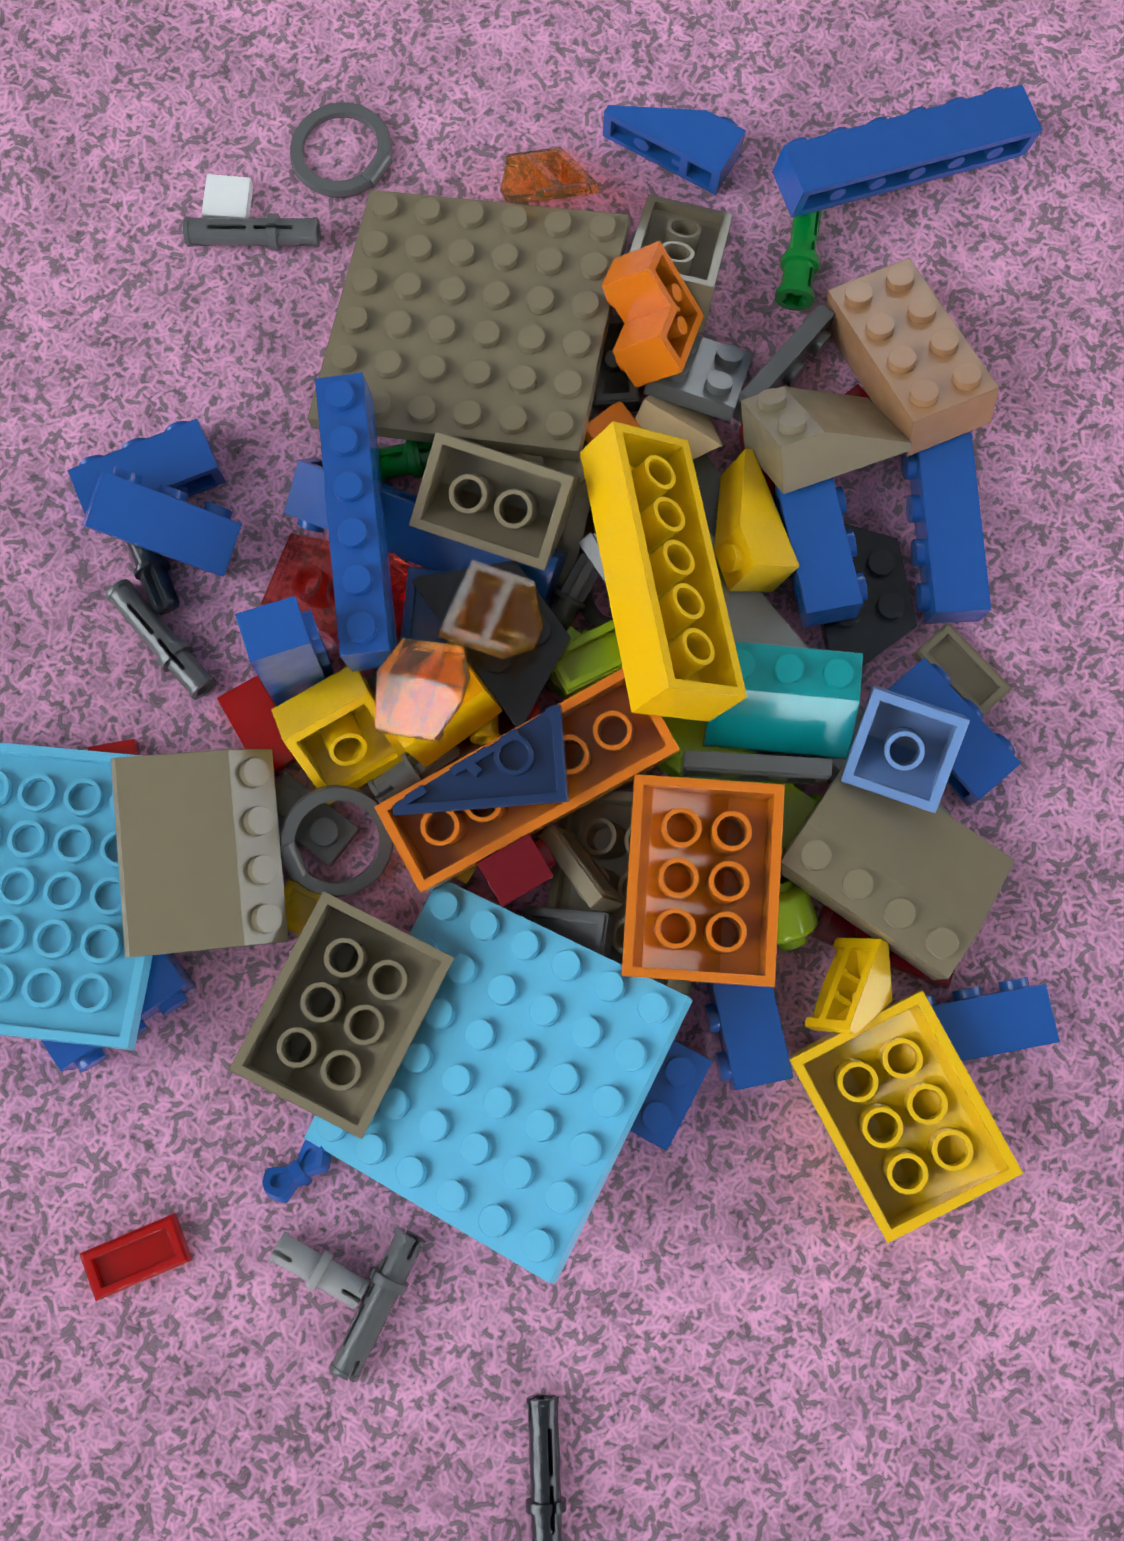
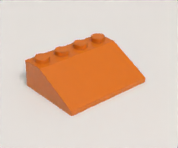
M634 775L621 976L775 987L785 785Z

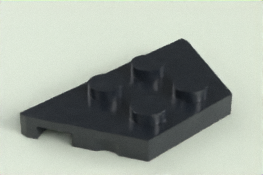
M844 524L845 529H852L855 535L857 556L852 558L856 574L863 573L865 577L868 599L863 601L857 618L821 624L820 626L826 650L863 653V667L914 630L917 622L898 538Z
M508 561L418 576L413 579L412 582L515 727L529 721L528 717L541 693H544L557 663L561 661L572 640L517 562Z

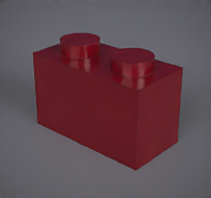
M529 833L477 863L480 873L502 908L551 881L554 875L550 869L556 865V861L543 839L534 843Z

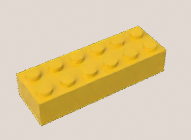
M612 421L580 452L631 712L710 722L747 698L689 442L682 438Z

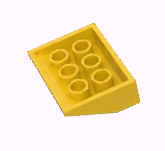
M923 990L887 1006L857 1034L831 1032L789 1054L791 1065L887 1244L1023 1174Z

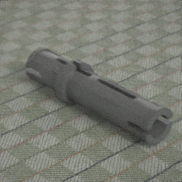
M269 213L267 218L184 217L183 236L187 247L268 246L271 251H280L281 246L320 247L321 228L318 217L280 218L278 213Z
M123 579L115 583L107 591L105 598L114 605L134 631L157 655V663L163 671H170L194 700L209 693L215 686L216 680L210 676L192 655V646L186 640H179L158 613L152 609L133 587L130 580Z
M398 1227L380 1266L374 1267L369 1276L372 1282L339 1350L329 1366V1369L342 1379L348 1380L349 1378L351 1382L358 1381L364 1364L386 1323L393 1305L399 1295H404L409 1285L406 1280L426 1242L414 1232Z

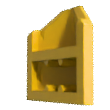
M837 938L835 940L833 948L837 951L823 981L813 1015L805 1020L807 1028L816 1031L857 1034L893 1001L889 945L883 939Z

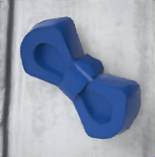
M305 1139L296 1160L288 1166L272 1167L265 1171L262 1185L266 1195L276 1202L287 1203L299 1186H309L312 1183L311 1177L328 1172L331 1164V1154L324 1151L322 1146L319 1148Z

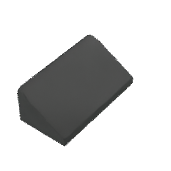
M620 315L611 316L594 393V407L607 409L620 401L628 411H639L638 387L635 388L626 372L619 368L615 355L612 352L624 322Z

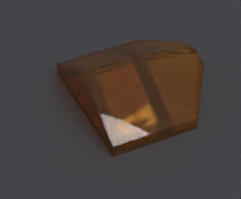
M562 147L507 154L500 192L506 202L541 204L579 199L599 193V183Z
M472 560L439 630V637L502 659L534 650L543 629L536 598L535 582Z
M403 638L377 671L375 730L379 733L439 742L444 736V728L461 707L470 680L466 649L463 646Z

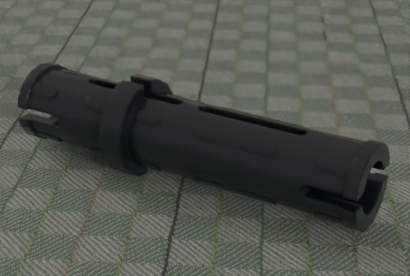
M552 1394L532 1395L526 1398V1403L528 1404L530 1497L526 1499V1512L531 1515L532 1541H562V1513L566 1511V1498L561 1496L559 1396Z

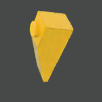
M745 449L720 477L714 553L729 591L773 592L799 567V563L753 449Z

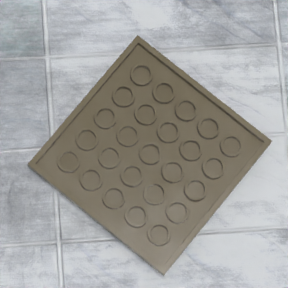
M370 190L318 378L363 372L373 396L377 436L433 443L435 433L440 432L502 452L580 461V452L583 450L613 309L607 302L601 286L613 259L624 255L630 229L629 215ZM315 388L307 419L312 428L319 429Z

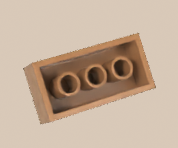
M910 258L827 291L826 307L835 313L828 332L833 334L832 339L873 404L912 442V450L905 452L907 457L991 423L999 386Z

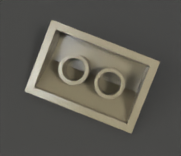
M436 432L409 526L545 571L567 524L581 477L462 438Z

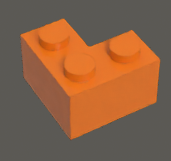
M661 241L614 258L601 286L607 302L616 309L624 322L612 352L615 355L617 365L622 371L626 372L635 388L683 372L704 317L703 312Z

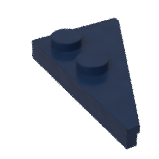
M550 706L545 709L544 713L521 727L509 731L490 746L483 747L431 782L409 792L403 799L393 805V815L401 816L569 802L562 706Z

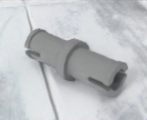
M286 1231L281 1236L268 1259L269 1262H274L307 1281L306 1288L314 1291L317 1287L350 1306L353 1310L357 1307L359 1300L370 1283L369 1279L361 1277L332 1260L334 1254L327 1250L321 1254L290 1236Z

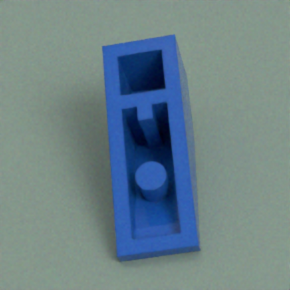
M608 105L604 111L603 136L714 195L718 193L741 154L746 130L738 127L733 120L723 116L719 117L708 110Z

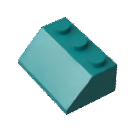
M734 641L747 698L710 722L705 721L703 746L846 760L860 703L863 653Z

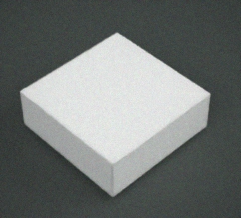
M207 174L202 217L249 218L253 193L251 178Z

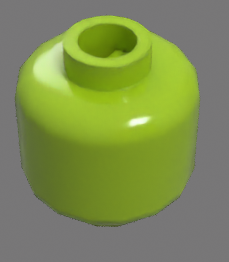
M780 876L777 945H779L780 950L787 951L799 948L807 943L806 936L817 927L818 919L809 893L784 876Z

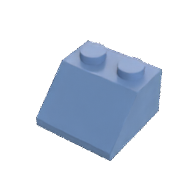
M872 685L853 738L841 781L936 813L970 720L965 715Z

